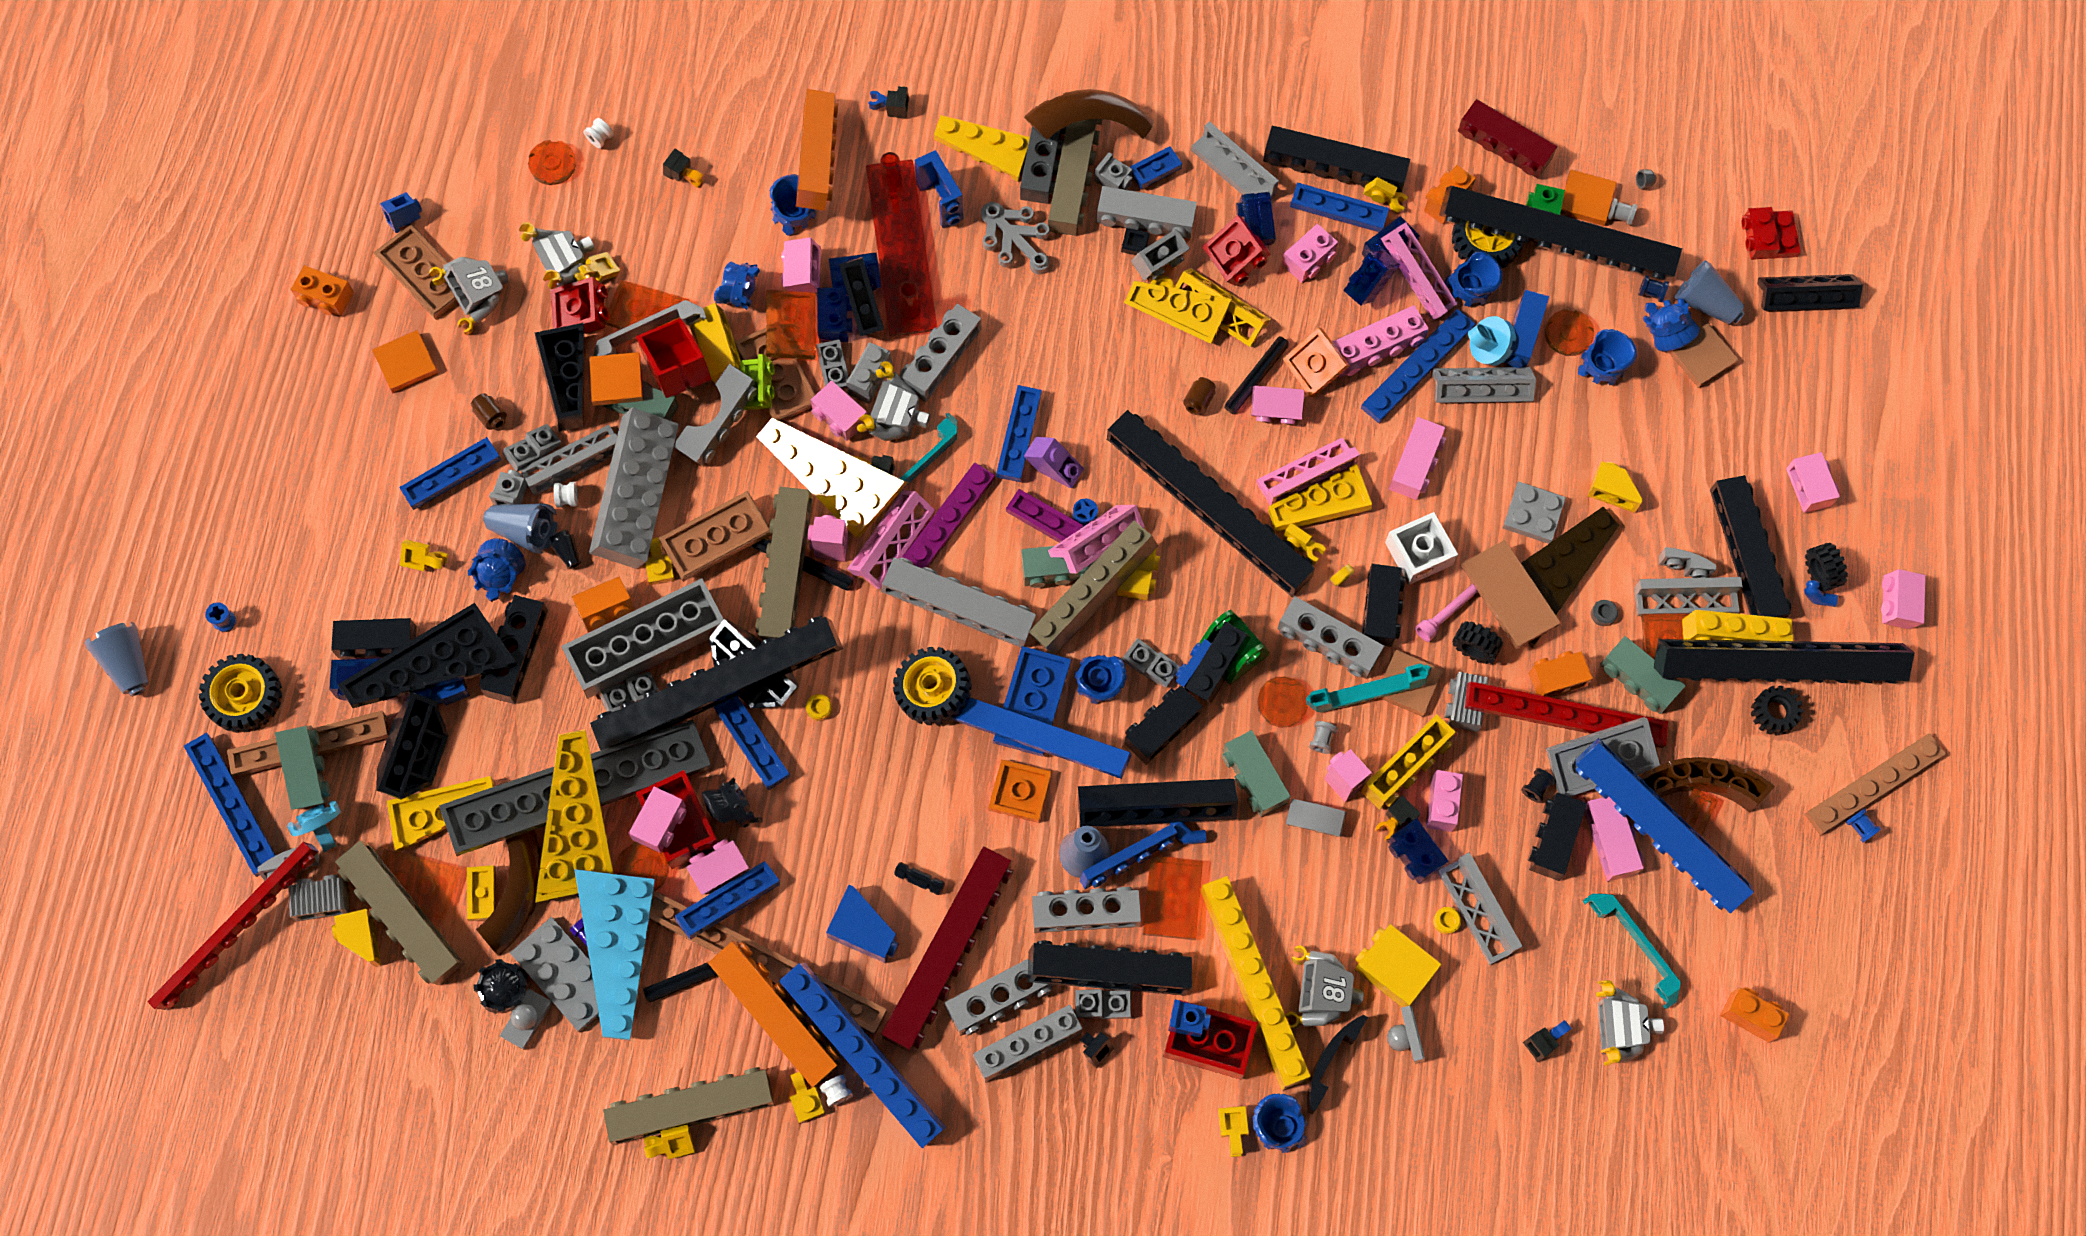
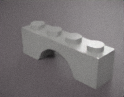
M731 364L727 366L715 384L721 395V407L717 416L710 423L703 426L694 427L687 425L674 443L675 448L703 467L713 459L716 453L715 449L719 443L726 440L730 433V427L742 417L743 408L748 401L750 402L755 398L758 392V383Z

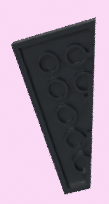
M473 603L339 683L338 687L351 707L357 708L407 695L411 692H418L514 667L517 664L480 609Z

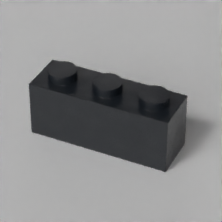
M863 257L839 263L860 336L884 330Z
M1372 563L1367 577L1362 634L1384 646L1391 647L1394 640L1399 639L1401 624H1397V615L1402 613L1403 600H1399V593L1404 591L1405 577L1401 576L1402 567Z
M411 618L333 621L331 650L339 659L344 661H353L356 657L379 660L381 657L388 655L416 638L417 626Z
M1225 621L1185 688L1212 703L1251 637Z
M1181 685L1176 690L1171 688L1162 697L1163 702L1158 707L1155 705L1150 707L1144 714L1145 719L1139 724L1133 723L1125 732L1124 744L1145 765L1201 714L1203 706Z
M1558 792L1552 799L1548 798L1543 808V813L1546 814L1544 823H1539L1535 837L1539 838L1536 847L1532 846L1528 856V861L1531 862L1530 871L1557 881L1561 880L1567 870L1587 805L1586 802Z

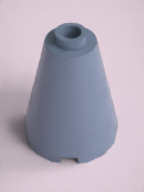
M1706 260L1692 271V276L1687 282H1683L1675 294L1674 298L1677 300L1682 298L1685 304L1689 303V307L1726 324L1731 322L1737 323L1745 313L1743 311L1744 304L1713 265Z
M545 503L492 505L485 511L483 521L488 530L533 553L542 554L544 553L542 552L544 548L549 549L551 545L550 537L556 534L557 522L553 521V514L557 515L556 510L553 506Z
M130 622L129 627H126L125 623H119L95 633L97 638L92 642L90 638L86 639L84 644L87 650L123 694H129L130 697H133L145 691L144 687L148 685L138 628L134 622Z
M1083 826L1068 833L1062 840L1059 849V859L1063 868L1071 876L1081 878L1084 870L1112 856L1108 839L1092 826Z

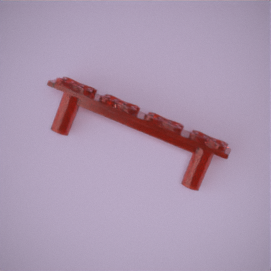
M887 152L882 155L881 163L866 165L889 335L892 337L931 332L937 327L914 164L911 159L900 161L897 154Z

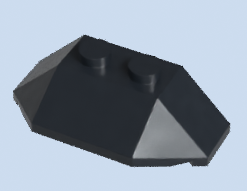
M724 619L709 637L713 664L721 659L728 658L730 660L738 656L737 653L743 649H755L761 646V641L755 635L728 619ZM791 672L748 691L739 697L751 708L784 706L798 689L799 685Z
M414 692L410 693L393 721L378 763L376 791L402 800L432 785L449 736L438 710L437 701Z

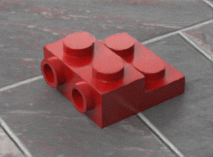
M1772 207L1748 208L1745 215L1742 216V229L1746 231L1745 247L1750 253L1751 260L1793 258L1800 255L1801 251L1793 210L1773 211Z
M1236 215L1202 246L1225 281L1234 286L1246 283L1250 278L1248 274L1254 269L1264 267L1267 264L1266 258L1271 255L1261 239L1254 235L1247 223L1239 215Z
M590 277L551 289L553 329L584 323V334L606 328L605 320L609 319V312L604 306V299L608 297L605 285L594 277Z

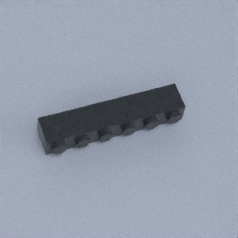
M1272 125L1263 162L1273 166L1288 167L1297 172L1313 173L1318 177L1337 179L1342 183L1358 184L1364 188L1378 177L1396 186V192L1402 193L1410 159Z
M1745 475L1717 480L1710 489V493L1737 576L1741 577L1742 580L1741 588L1750 615L1787 618L1791 614V603L1785 597L1783 579L1777 573L1775 567L1776 558L1774 553L1770 551L1768 533L1762 527L1760 521V509L1758 506H1755L1753 500L1752 485L1747 482Z
M1235 779L1078 786L1080 827L1237 819L1238 798Z
M1041 940L1033 943L1028 951V982L1185 996L1192 989V957H1186L1183 953L1179 952L1163 955L1158 954L1155 950L1131 952L1130 948L1124 947L1107 950L1101 945H1093L1089 948L1079 947L1076 943L1053 945L1051 941Z

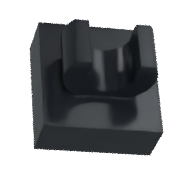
M1102 1032L1096 1038L1086 1033L1080 1039V1042L1084 1044L1083 1047L1086 1048L1083 1051L1085 1057L1095 1068H1098L1115 1049L1109 1038Z

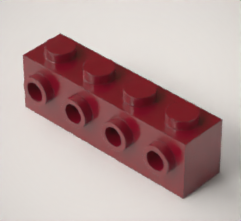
M1478 99L1474 101L1463 116L1458 128V132L1465 138L1475 141L1485 150L1492 151L1502 157L1507 163L1514 164L1526 174L1532 175L1537 179L1553 159L1558 147Z

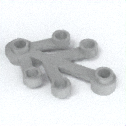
M989 202L981 209V218L987 224L986 235L983 237L984 249L992 251L997 247L996 225L1003 231L1002 250L998 255V262L1003 267H1008L1013 262V255L1011 253L1013 242L1030 259V269L1033 273L1039 275L1046 273L1049 268L1048 257L1043 253H1037L1022 236L1046 239L1049 236V226L1046 223H1038L1036 226L1010 225L1007 220H1021L1023 223H1030L1033 220L1034 212L1028 206L1022 207L1020 210H1007L999 203ZM990 211H995V212H997V213H996V214H990L989 212H990ZM1029 213L1030 216L1024 217L1022 214ZM1039 229H1044V230H1046V232H1045V233H1039L1038 230H1039ZM992 240L994 243L989 245L986 241ZM1007 256L1010 259L1008 261H1003L1001 258ZM1036 260H1043L1042 263H1037V262H1035V261H1036Z

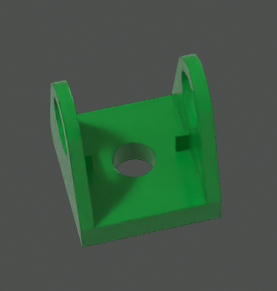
M1228 610L1209 626L1199 643H1202L1204 639L1212 643L1225 621L1251 637L1226 679V682L1231 685L1269 656L1270 652L1240 617L1232 610Z

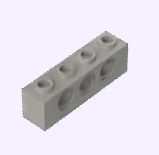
M956 304L952 310L949 309L945 313L942 324L931 331L925 346H920L917 349L912 363L904 366L900 376L916 392L920 399L925 402L929 399L981 330V318L961 305ZM951 331L958 332L957 335H949L948 333ZM937 349H942L945 352L937 354L934 351ZM924 367H928L931 369L928 372L920 371V369Z
M1296 596L1292 599L1277 627L1284 637L1298 640L1309 651H1317L1323 654L1329 662L1336 665L1341 664L1348 668L1347 670L1356 677L1362 676L1367 678L1384 648V645ZM1308 623L1312 626L1313 630L1306 631L1301 627V624ZM1331 636L1335 642L1327 643L1323 637ZM1353 648L1357 651L1358 655L1351 656L1347 654L1345 649Z
M1119 887L1117 891L1106 892L1104 888L1091 889L1090 893H1080L1079 890L1064 891V894L1053 895L1051 891L1038 892L1037 896H1032L1034 933L1140 927L1141 924L1139 890H1132V887ZM1109 902H1115L1119 905L1120 910L1116 913H1110L1106 910L1105 905ZM1085 903L1090 904L1093 907V912L1087 915L1082 914L1079 911V906ZM1057 905H1062L1067 909V913L1063 916H1057L1052 912V909Z
M1028 959L946 1001L945 1008L960 1035L966 1033L969 1036L979 1031L981 1024L989 1020L991 1023H994L1005 1017L1004 1012L1012 1008L1016 1011L1029 1004L1028 1000L1036 995L1039 998L1048 995L1053 991L1052 987L1055 984L1033 983L1030 989H1021L1017 984L1018 981L1022 978H1028ZM999 990H1004L1009 994V998L1005 1002H998L994 999V994ZM974 1003H981L985 1006V1011L980 1015H974L971 1013L970 1007Z
M1068 1005L973 1053V1059L986 1083L1081 1035L1082 1027L1071 1005Z

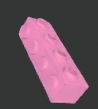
M1415 305L1333 341V344L1350 365L1339 375V378L1345 375L1352 376L1367 365L1374 366L1389 355L1394 357L1409 346L1417 347L1425 341L1428 327Z

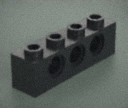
M514 595L512 603L509 602L505 609L506 619L504 625L499 627L497 635L507 649L512 645H518L516 651L510 653L517 666L508 668L510 669L508 674L502 677L498 676L501 670L483 674L479 686L486 697L516 704L548 613L544 602ZM519 622H526L522 629H515Z

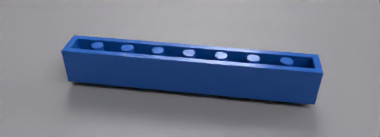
M1597 738L1576 758V765L1578 766L1576 771L1585 780L1590 778L1597 785L1595 789L1605 799L1610 797L1616 803L1614 805L1615 809L1623 817L1629 816L1635 821L1634 827L1643 836L1648 834L1654 840L1653 845L1660 853L1664 855L1667 852L1674 859L1672 863L1680 872L1684 873L1687 871L1693 877L1691 879L1692 883L1700 891L1706 890L1712 896L1710 900L1720 910L1725 908L1731 914L1754 893L1752 885L1601 739Z
M798 963L779 980L921 1148L927 1146L947 1128L806 963Z

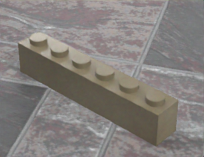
M1103 119L1082 120L1066 127L1048 219L1049 232L1076 236L1078 227L1082 228L1084 213H1081V208L1087 205L1088 192H1085V187L1091 184L1092 172L1089 171V166H1094L1096 151L1092 150L1093 145H1098L1100 131L1096 129L1097 124L1102 125Z
M779 487V493L774 495L773 508L776 509L775 519L772 518L770 522V533L773 534L772 542L767 544L766 557L769 558L768 568H764L763 583H766L764 593L761 592L759 598V607L762 608L761 617H757L755 627L758 636L762 640L771 637L777 639L784 636L786 630L795 627L813 495L808 489Z
M1134 520L1036 623L1029 633L1050 654L1056 655L1158 547L1153 536Z
M360 840L335 861L340 867L338 870L340 876L346 882H352L356 887L354 890L356 896L362 902H368L372 907L370 910L371 915L379 923L383 921L388 928L386 930L387 935L395 943L399 941L404 948L402 951L403 955L409 962H415L421 969L418 973L426 983L429 984L431 982L432 984L441 985L465 964L369 843Z
M760 1067L745 1070V1075L734 1077L733 1074L719 1076L717 1082L709 1084L704 1080L690 1084L691 1088L680 1090V1087L664 1090V1095L653 1097V1094L641 1095L637 1097L636 1102L626 1104L625 1100L613 1102L610 1104V1108L603 1109L609 1143L614 1146L658 1135L663 1130L687 1124L690 1127L775 1106L768 1073L766 1070H761Z

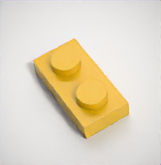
M494 865L467 867V920L469 922L483 921L496 908V867Z

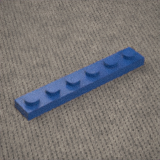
M1456 309L1362 403L1361 409L1376 422L1380 423L1467 336L1468 331L1475 326V323Z
M206 732L185 744L184 748L253 875L258 877L260 876L258 867L276 856L234 777L231 775L213 739Z

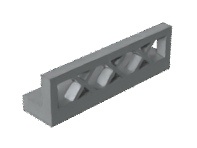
M1209 121L1204 126L1203 136L1192 145L1191 151L1260 210L1276 195L1279 180Z
M1530 367L1433 368L1432 375L1436 382L1434 397L1436 403L1534 401L1536 378Z
M607 425L521 468L520 471L535 496L553 487L554 483H561L611 458L617 435L614 434L610 425ZM609 434V437L597 442L598 438ZM585 447V449L575 453L576 449ZM558 458H562V459H563V460H561V461H559V462L553 464L554 460H556V459H558ZM536 469L541 470L531 476L528 475V473Z
M1741 577L1640 579L1634 587L1637 616L1689 615L1694 610L1738 614L1740 610L1737 592L1742 587ZM1720 595H1730L1731 607H1723L1715 600ZM1676 596L1684 604L1680 608H1672L1665 601L1669 597ZM1694 596H1701L1709 603L1705 608H1698L1690 600ZM1642 597H1651L1658 605L1654 609H1644Z
M1470 852L1461 856L1458 861L1438 870L1440 878L1489 965L1517 952L1522 947ZM1459 868L1464 877L1462 885L1452 883L1446 873ZM1463 892L1473 894L1477 901L1474 909L1464 906L1461 900ZM1476 915L1487 918L1490 923L1488 932L1477 929L1474 924ZM1489 939L1500 941L1505 951L1493 957L1488 949Z

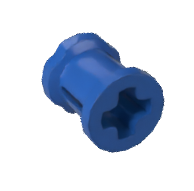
M217 602L211 604L206 609L205 617L209 623L213 624L216 630L228 632L233 629L236 624V617L232 612H229L226 605Z
M1865 808L1846 821V824L1851 825L1861 836L1860 841L1862 843L1881 830L1880 826L1876 827L1866 815L1867 811Z

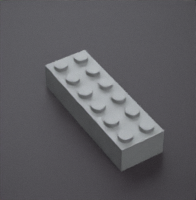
M633 407L622 416L589 554L635 569L647 562L678 430V423Z
M701 578L561 647L588 699L599 694L600 690L613 687L625 681L626 678L636 676L709 640V637L724 619Z

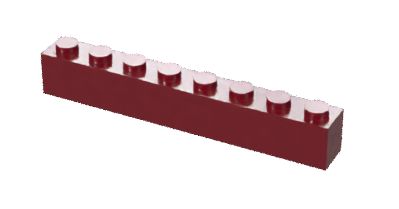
M985 846L982 847L881 1033L884 1040L909 1053H912L914 1047L919 1049L925 1038V1034L922 1033L927 1023L932 1025L938 1014V1010L935 1008L939 1000L944 1001L951 989V986L948 984L952 976L957 978L964 965L961 959L965 952L970 954L976 943V939L973 938L978 929L982 931L989 918L986 915L989 907L996 906L1001 896V893L998 891L1002 883L1007 884L1014 870L1010 869V859Z

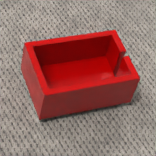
M681 318L636 336L644 360L665 398L676 396L686 391L687 386L693 388L712 380L705 358Z
M684 770L636 792L642 808L653 787H657L682 799L686 805L685 809L687 812L681 824H676L672 832L674 837L669 847H664L662 850L671 869L689 862V859L692 858L691 854H699L701 852L705 854L714 850L712 846L717 844L718 841Z

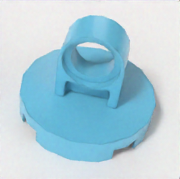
M1491 316L1481 320L1468 331L1471 354L1476 361L1485 365L1497 366L1511 355L1513 350H1510L1512 342L1516 341L1514 327L1509 321L1498 316Z
M330 801V807L327 808L320 804L296 817L298 820L296 824L293 822L287 824L291 835L299 836L313 831L324 852L336 847V843L325 824L341 813L337 802Z

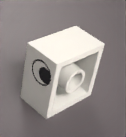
M1434 512L1390 531L1385 541L1397 566L1402 567L1401 573L1408 585L1453 566L1458 556Z

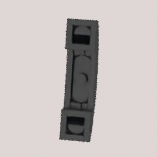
M1362 1015L1344 1026L1320 1055L1309 1083L1307 1094L1308 1113L1313 1114L1329 1088L1319 1081L1342 1040L1352 1045L1368 1019L1367 1016Z

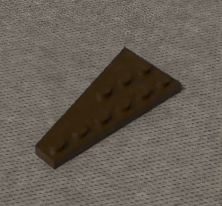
M1604 507L1598 509L1521 563L1555 615L1562 608L1619 526ZM1540 637L1528 643L1532 649L1538 642Z

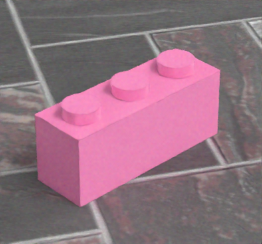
M1417 417L1388 490L1417 500L1420 492L1425 494L1430 479L1426 478L1428 471H1434L1438 458L1434 457L1436 450H1442L1446 437L1442 436L1445 427Z
M1603 797L1588 801L1584 813L1606 880L1609 882L1637 875L1644 869V857L1642 852L1637 850L1635 830L1631 825L1629 826L1627 817H1623L1615 809L1614 805L1616 803L1610 797L1607 799Z

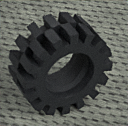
M1829 542L1806 551L1805 558L1808 561H1805V564L1809 568L1807 572L1811 574V580L1820 583L1819 590L1825 592L1845 585L1847 582L1846 577H1848V573L1845 571L1847 566L1843 564L1844 557L1840 556L1841 552L1839 549L1836 550V545Z
M1468 621L1461 624L1452 641L1456 650L1462 651V655H1467L1470 657L1469 659H1476L1478 663L1483 662L1484 664H1492L1503 646V641H1501V637L1497 636V633L1490 632L1488 627L1483 628L1479 623L1476 625L1475 622L1469 623Z
M1779 685L1776 689L1775 686H1771L1762 691L1754 700L1755 702L1751 707L1754 710L1751 712V716H1756L1753 722L1755 725L1757 723L1761 724L1759 727L1761 731L1765 728L1768 729L1766 734L1771 735L1773 732H1775V736L1782 733L1786 734L1801 720L1803 709L1799 707L1803 705L1802 701H1796V698L1799 696L1796 693L1792 696L1790 694L1792 689L1790 688L1784 691V686ZM1778 702L1783 705L1786 710L1785 718L1776 719L1771 716L1768 711L1769 703Z

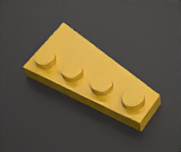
M940 115L934 132V140L959 153L964 152L972 156L973 160L979 163L982 161L992 166L993 170L999 173L1004 172L1010 175L1011 179L1019 182L1026 160L1030 137Z
M1133 281L1124 303L1212 344L1233 299Z
M1355 464L1349 467L1348 471L1341 474L1338 472L1330 476L1329 480L1319 485L1317 483L1308 487V490L1300 494L1295 493L1270 505L1268 512L1275 532L1286 530L1290 523L1299 527L1371 510L1372 503L1358 465Z
M487 776L412 794L402 800L398 798L387 800L395 851L398 853L446 829L439 805L494 787L493 778Z

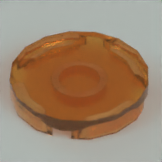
M543 141L530 151L528 168L534 179L541 184H561L574 174L576 168L575 154L571 147L563 141Z
M1563 309L1554 313L1549 318L1544 331L1545 339L1550 348L1557 353L1565 356H1577L1585 352L1591 345L1594 338V326L1590 319L1582 312Z
M1286 676L1275 677L1268 680L1260 688L1257 698L1258 711L1270 725L1279 728L1291 727L1305 716L1308 708L1306 704L1308 694L1303 685L1295 679Z
M638 842L624 849L619 854L615 863V874L655 879L654 891L658 890L665 883L669 873V864L663 851L659 853Z

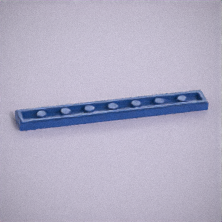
M971 697L969 700H965L967 705L965 709H959L961 713L957 717L955 714L951 715L954 721L1122 779L1132 756L1128 751Z

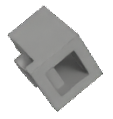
M1110 152L1095 169V182L1102 186L1127 190L1133 181V177H1131L1132 169L1115 159Z
M508 470V473L500 472L493 492H490L489 495L493 505L522 503L528 485L525 479L522 478L523 475L514 470Z

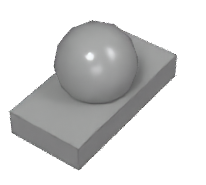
M528 988L523 1002L512 1010L510 1019L500 1037L525 1050L553 1002Z
M1410 1006L1402 1007L1401 1011L1405 1025L1401 1024L1391 1027L1387 1033V1042L1396 1051H1405L1411 1047L1415 1064L1425 1062V1056L1413 1009Z

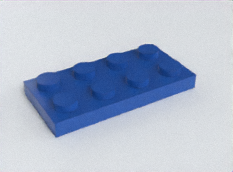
M1022 646L1003 709L1053 725L1071 659ZM997 735L994 736V744L1041 757L1044 755L1043 751Z

